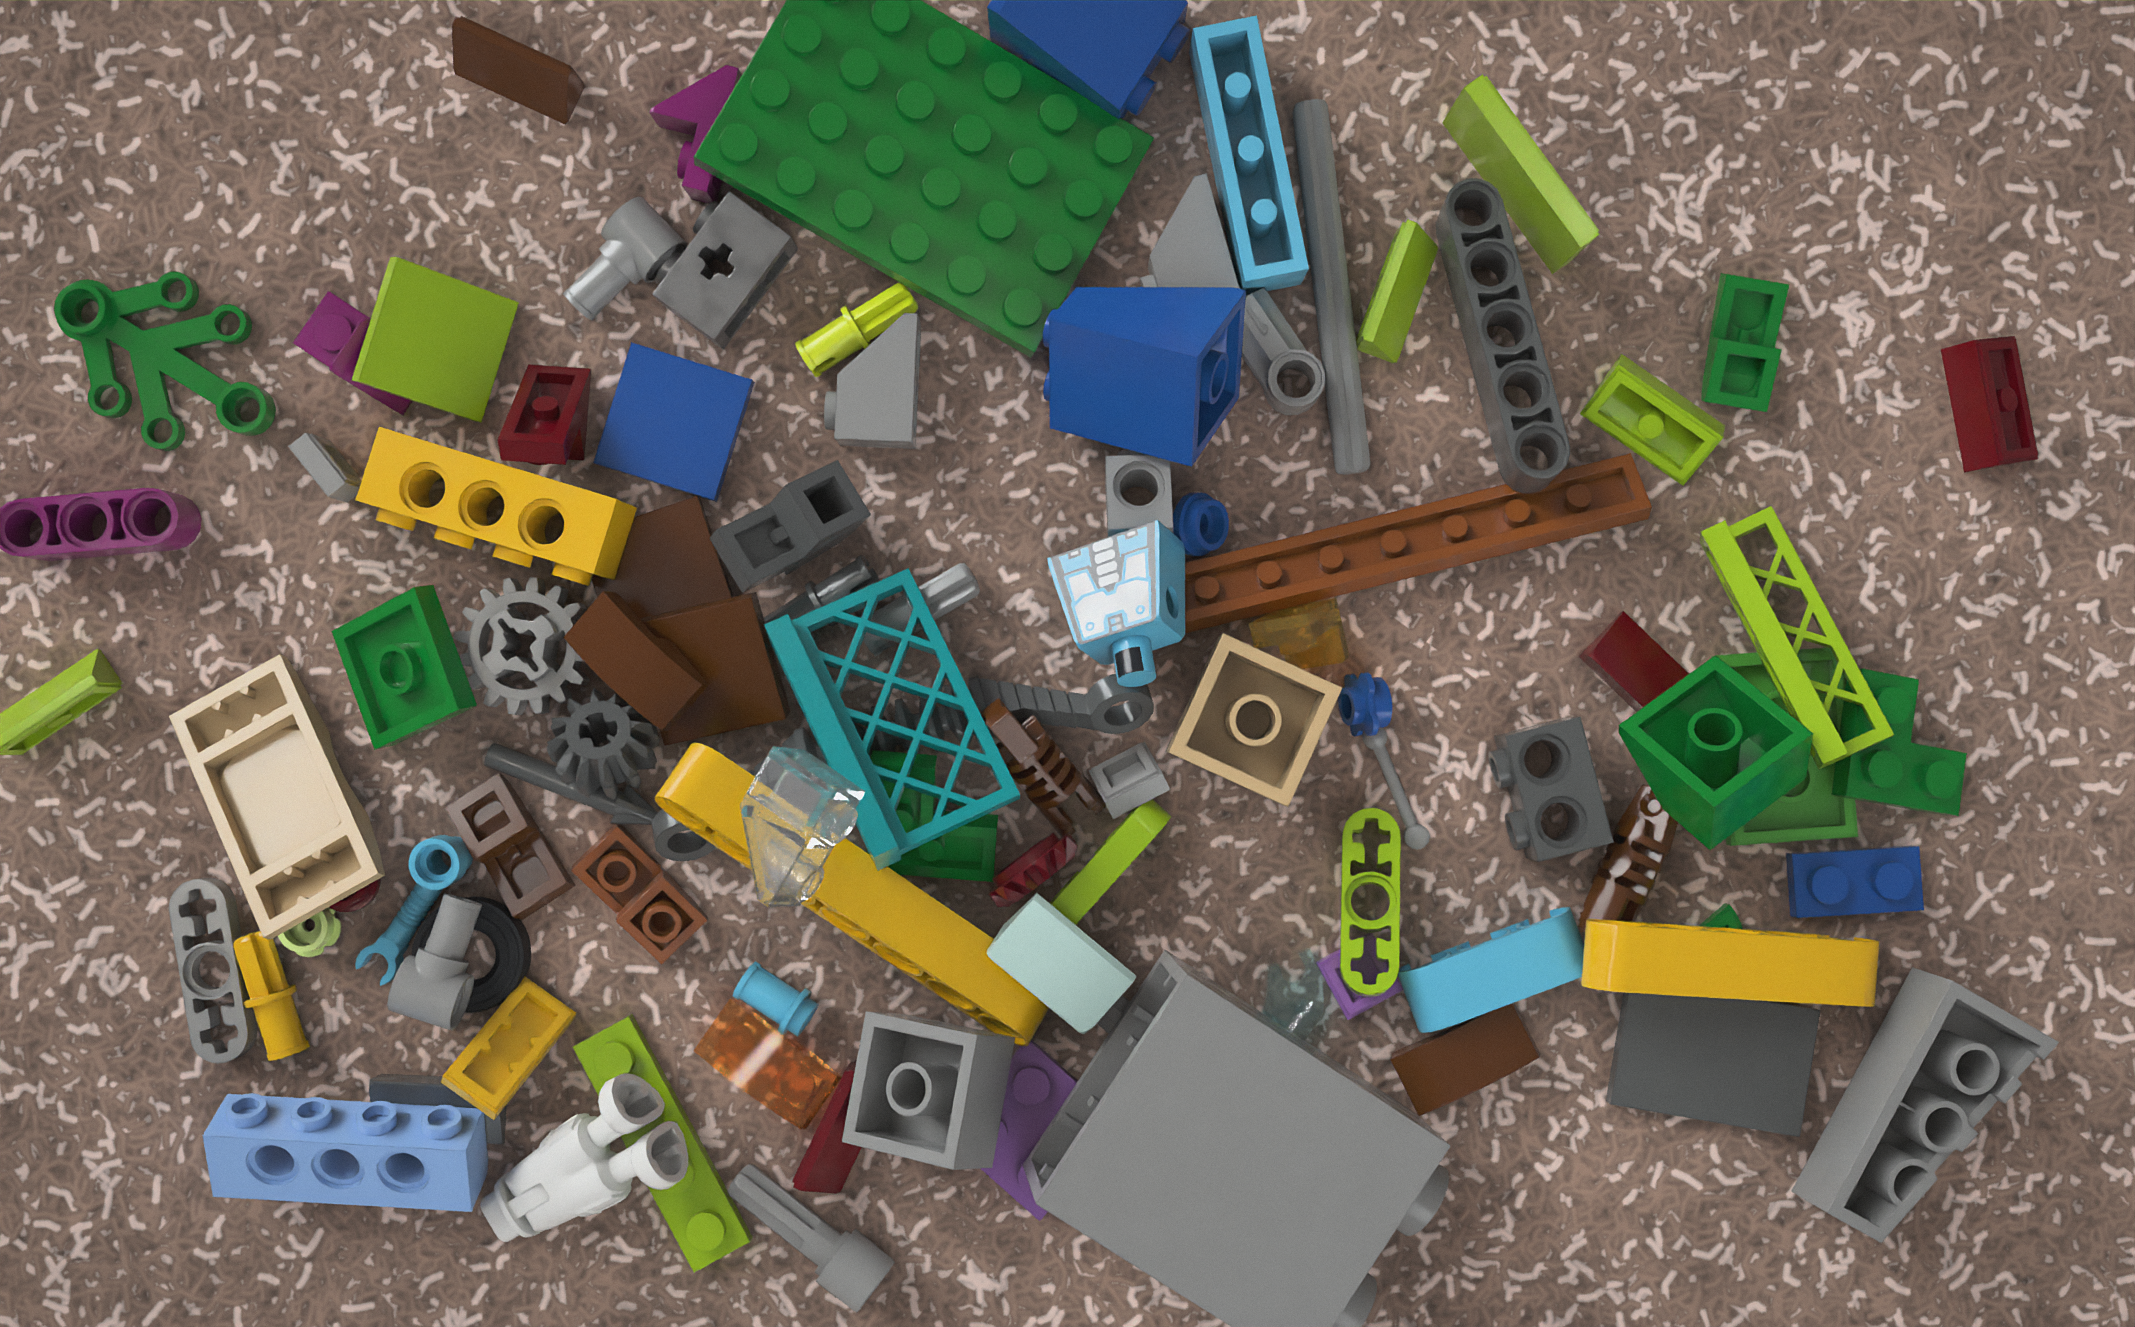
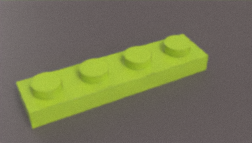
M633 1014L573 1046L572 1048L598 1096L606 1081L620 1074L628 1073L644 1079L659 1092L665 1102L664 1111L656 1120L635 1132L620 1136L626 1148L633 1145L652 1129L667 1121L677 1123L683 1132L688 1152V1168L684 1178L669 1189L657 1190L650 1187L648 1189L693 1272L695 1273L749 1243L753 1236L733 1199L729 1196L726 1186Z

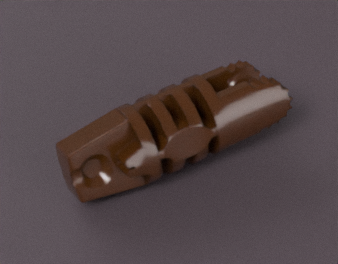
M997 698L980 712L987 726L1000 740L996 746L1012 778L1021 786L1029 800L1061 837L1068 832L1073 835L1076 830L1068 814L1062 807H1057V805L1064 802L1075 790L1076 796L1088 810H1092L1096 815L1107 807L1102 796L1074 762L1059 749L1051 734L1034 715L1021 724L1000 698Z
M1641 785L1613 831L1614 842L1607 845L1605 849L1606 854L1599 862L1597 874L1591 880L1593 885L1584 902V910L1580 912L1581 916L1578 919V927L1581 928L1580 932L1585 934L1587 919L1635 922L1641 907L1646 906L1650 890H1653L1656 883L1655 879L1663 868L1662 863L1671 850L1678 822L1662 809L1648 785Z

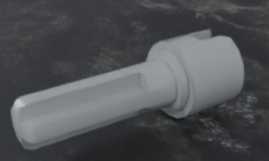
M748 1164L729 1186V1196L817 1265L815 1273L819 1277L816 1282L855 1312L862 1308L895 1263L891 1257L857 1229L852 1233L848 1230L843 1234L839 1233L755 1165Z

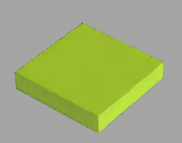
M390 257L352 381L481 423L519 302L405 259Z

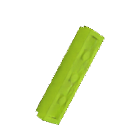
M1772 506L1730 526L1724 520L1701 531L1700 544L1785 707L1792 717L1813 733L1810 754L1818 769L1892 737L1894 733ZM1764 526L1777 548L1769 572L1749 566L1736 542L1737 539ZM1781 559L1793 579L1776 574ZM1756 578L1766 581L1763 590ZM1772 584L1801 593L1807 608L1799 628L1778 621L1767 600ZM1811 616L1815 619L1823 636L1806 631ZM1786 635L1796 637L1793 647ZM1803 640L1831 649L1838 663L1830 685L1808 678L1797 657ZM1842 672L1854 693L1837 688ZM1816 691L1826 694L1823 704ZM1833 698L1860 705L1873 730L1843 743L1828 715Z

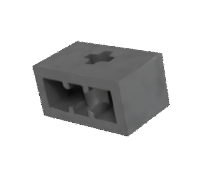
M730 191L720 204L713 201L701 212L693 227V232L697 235L682 255L679 252H675L663 263L655 278V282L659 286L653 292V296L663 306L723 350L798 250L790 235ZM715 258L723 263L727 260L730 262L734 269L728 277L721 273L714 275L710 270L709 265Z

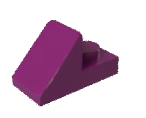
M723 66L655 105L649 112L659 127L694 136L693 142L685 141L681 148L677 165V176L679 179H683L682 187L692 200L708 204L713 201L717 202L722 180L694 165V155L742 76L739 68L733 66Z
M328 291L293 344L328 366L329 370L399 414L404 415L413 401L352 381L371 318Z

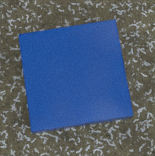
M631 342L593 463L717 502L755 382L749 378Z

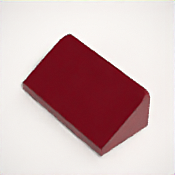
M2015 336L1976 339L1941 349L1964 473L2037 460L2038 451Z
M1624 611L1579 656L1636 712L1689 674Z
M857 1060L850 1062L792 1180L794 1183L793 1187L800 1191L840 1193L862 1148L842 1142Z

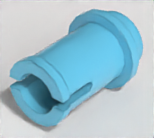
M756 961L744 973L733 992L734 998L742 1000L779 1024L778 1032L782 1035L789 1031L798 1037L806 1028L819 1006L818 1003L810 999L812 993L807 988L802 992L796 990L761 967V964Z

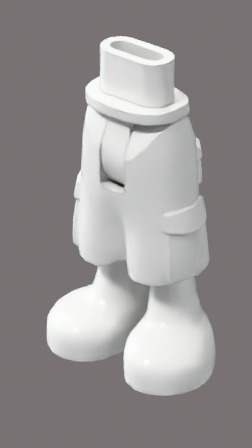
M620 1074L606 1081L599 1092L598 1104L601 1113L599 1117L589 1116L587 1113L577 1114L556 1129L551 1130L542 1140L539 1148L520 1161L510 1172L498 1179L494 1186V1191L481 1199V1210L496 1236L503 1242L511 1241L519 1235L525 1238L532 1237L577 1216L586 1217L601 1213L602 1210L621 1202L628 1196L632 1187V1179L636 1176L648 1187L657 1190L669 1189L683 1179L688 1168V1152L684 1134L675 1122L667 1121L660 1124L639 1138L633 1145L619 1153L610 1150L611 1142L624 1134L637 1131L656 1120L662 1114L665 1102L659 1092L644 1079L634 1074Z

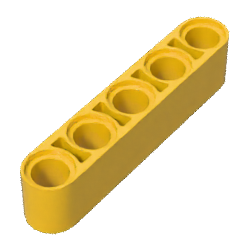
M1587 919L1581 986L1624 993L1873 1007L1875 1006L1879 941L1854 937V940L1831 938L1829 937L1830 935Z

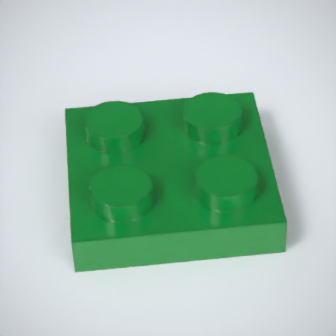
M434 585L414 587L331 631L374 750L396 745L477 706Z

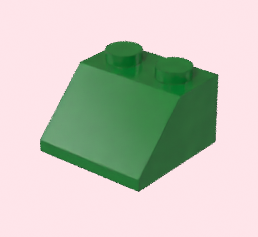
M1716 655L1622 722L1618 730L1619 735L1662 809L1709 850L1713 849L1806 779L1813 733Z

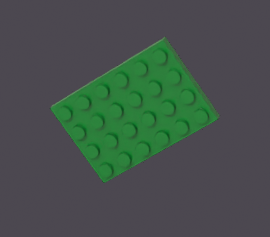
M786 0L695 153L694 165L1031 358L1043 338V330L1049 313L1053 309H1058L1064 301L1154 137L1122 118L1118 120L1078 92L922 0Z

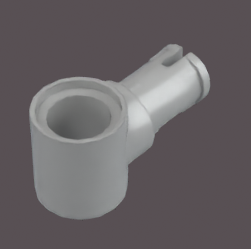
M643 197L633 198L617 209L607 220L601 232L602 238L606 241L599 248L602 254L563 295L581 314L593 320L630 281L635 285L641 279L646 283L655 281L658 270L663 263L675 252H679L682 255L687 244Z
M452 894L443 895L425 948L419 947L416 957L412 955L407 956L396 972L388 995L387 1006L389 1011L451 1031L458 1026L470 1001L474 985V976L466 973L469 962L464 960V956L482 908L481 903Z

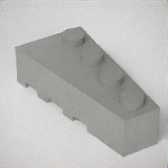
M1912 967L1791 1192L1882 1243L1938 1180L1934 1173L1954 1150L1964 1151L1979 1134L1973 1129L1997 1101L2006 1103L2022 1085L2017 1078L2036 1057L2044 1060L2059 1042L1958 983Z

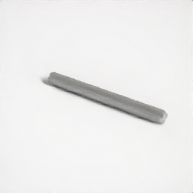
M1312 99L1296 103L1292 115L1322 366L1325 371V391L1334 466L1338 474L1349 475L1367 471L1371 462L1328 104L1322 99Z

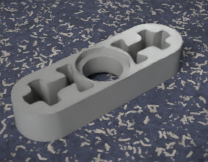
M216 878L190 880L181 884L174 891L169 902V915L190 1040L193 1049L202 1059L211 1063H226L245 1055L252 1048L257 1037L255 1013L253 1007L245 1008L244 1001L250 997L233 948L234 941L242 937L237 905L232 890L223 881ZM199 889H201L204 899H214L216 902V911L206 916L208 934L222 930L223 940H213L194 946L193 936L206 934L202 915H191L189 910V903L199 900ZM210 951L220 953L229 963L230 974L228 980L221 987L208 985L200 975V962L204 955ZM232 993L234 1003L221 1006V1012L225 1025H236L238 1037L228 1041V1050H226L223 1040H212L210 1035V1029L220 1025L221 1019L218 1005L205 1009L203 1000H214Z

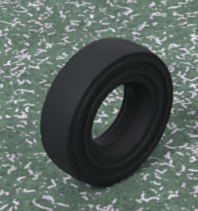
M478 896L464 898L482 904L474 930L484 933L491 939L495 947L496 958L492 969L487 975L474 979L472 994L465 1013L482 1012L503 1003L510 993L519 986L524 976H527L531 963L530 939L522 921L514 918L506 905L490 898ZM440 907L435 909L424 920L417 931L412 946V956L416 957L419 947L425 948Z

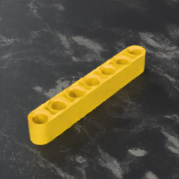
M691 743L655 796V801L661 809L993 1033L1015 1037L1014 1044L1029 1045L1049 1007L988 957L987 949L994 940L992 937L889 867L877 871L870 854L721 753L704 744Z

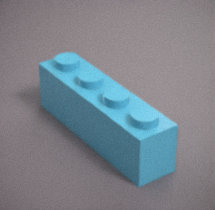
M1257 15L1193 28L1189 56L1231 260L1239 289L1246 290L1247 296L1262 288H1265L1266 291L1301 285L1309 270Z

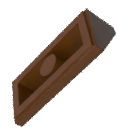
M463 16L460 18L455 17L452 23L453 69L456 75L566 125L569 122L585 88L584 82L570 65Z

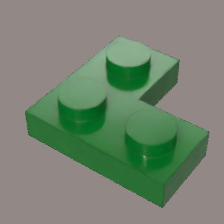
M1863 668L1859 669L1894 735L1835 763L1831 795L1939 815L1959 816L1967 753L1911 743L1919 679ZM1846 680L1845 691L1854 693ZM1848 701L1843 702L1839 732L1843 743L1873 730L1862 707Z
M872 750L871 761L873 765L900 774L907 753ZM917 754L909 777L936 786L937 755ZM880 779L890 799L896 784ZM906 787L904 788L896 813L906 833L932 821L936 811L935 797ZM945 811L944 815L953 811ZM987 814L902 854V860L887 867L899 875L993 882L998 815Z

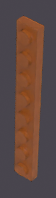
M1629 453L1564 469L1545 489L1536 493H1521L1504 484L1185 563V633L1649 519L1652 505L1633 457Z

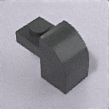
M836 460L786 484L768 505L716 529L709 539L741 592L744 593L783 572L786 575L790 574L836 546L851 535L871 513L841 464Z

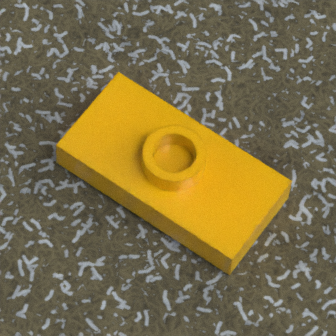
M524 976L519 986L510 993L443 1074L441 1083L495 1120L574 1020L576 1012Z

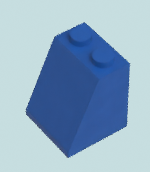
M991 0L987 6L991 42L1078 92L1118 120L1120 118L1123 119L1128 111L1136 116L1141 113L1157 84L1149 77L1162 58L1169 63L1174 61L1190 33V29L1183 25L1188 7L1186 0Z
M1076 287L1058 309H1053L1049 313L1043 330V344L1049 348V371L1045 378L1043 395L1044 399L1049 401L1050 429L1192 467L1239 398L1246 290L1234 287Z

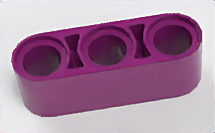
M155 488L16 499L7 502L0 508V549L12 556L45 561L178 550L187 547L196 539L201 529L202 519L198 507L189 498ZM167 505L170 509L171 521L167 530L159 534L155 527V517L158 511ZM103 511L106 515L107 526L103 535L96 539L92 531V525L96 515ZM39 517L43 525L42 535L33 544L29 535L30 527L34 520Z

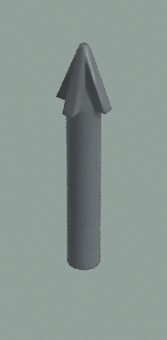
M493 743L485 756L484 765L486 767L613 815L610 824L652 825V821L658 813L629 785L626 786L624 792L618 790L614 800L606 796L602 786L587 799L579 793L576 783L566 785V783L559 779L555 770L557 766L497 743Z

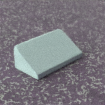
M1038 893L1002 926L987 949V955L992 961L1081 1034L1087 1033L1097 1024L1137 977Z

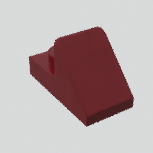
M528 364L497 439L501 461L528 462L533 465H566L567 460L584 461L591 369Z

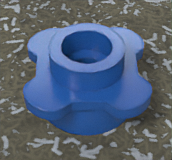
M1368 672L1360 673L1358 679L1355 674L1345 675V687L1342 688L1338 697V707L1343 722L1348 726L1350 725V731L1354 737L1361 736L1363 731H1365L1367 736L1377 735L1379 728L1387 727L1392 718V698L1387 683L1381 677L1372 678Z

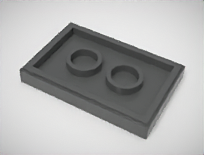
M1623 992L1606 1102L1611 1105L1800 1137L1820 1010L1777 1001Z

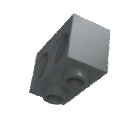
M1565 717L1494 736L1497 750L1489 752V764L1497 787L1499 789L1508 788L1513 812L1505 814V824L1514 850L1524 849L1527 859L1540 862L1614 842L1581 717ZM1541 741L1548 747L1551 753V764L1543 775L1535 777L1526 769L1524 755L1532 743ZM1558 803L1566 811L1567 826L1561 835L1550 839L1541 828V816L1548 806Z

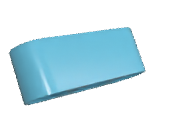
M1571 908L1553 909L1549 911L1550 918L1531 925L1527 919L1490 933L1491 940L1470 947L1468 941L1431 955L1432 962L1411 969L1410 964L1400 967L1398 977L1419 1032H1433L1456 1025L1582 977L1584 943Z

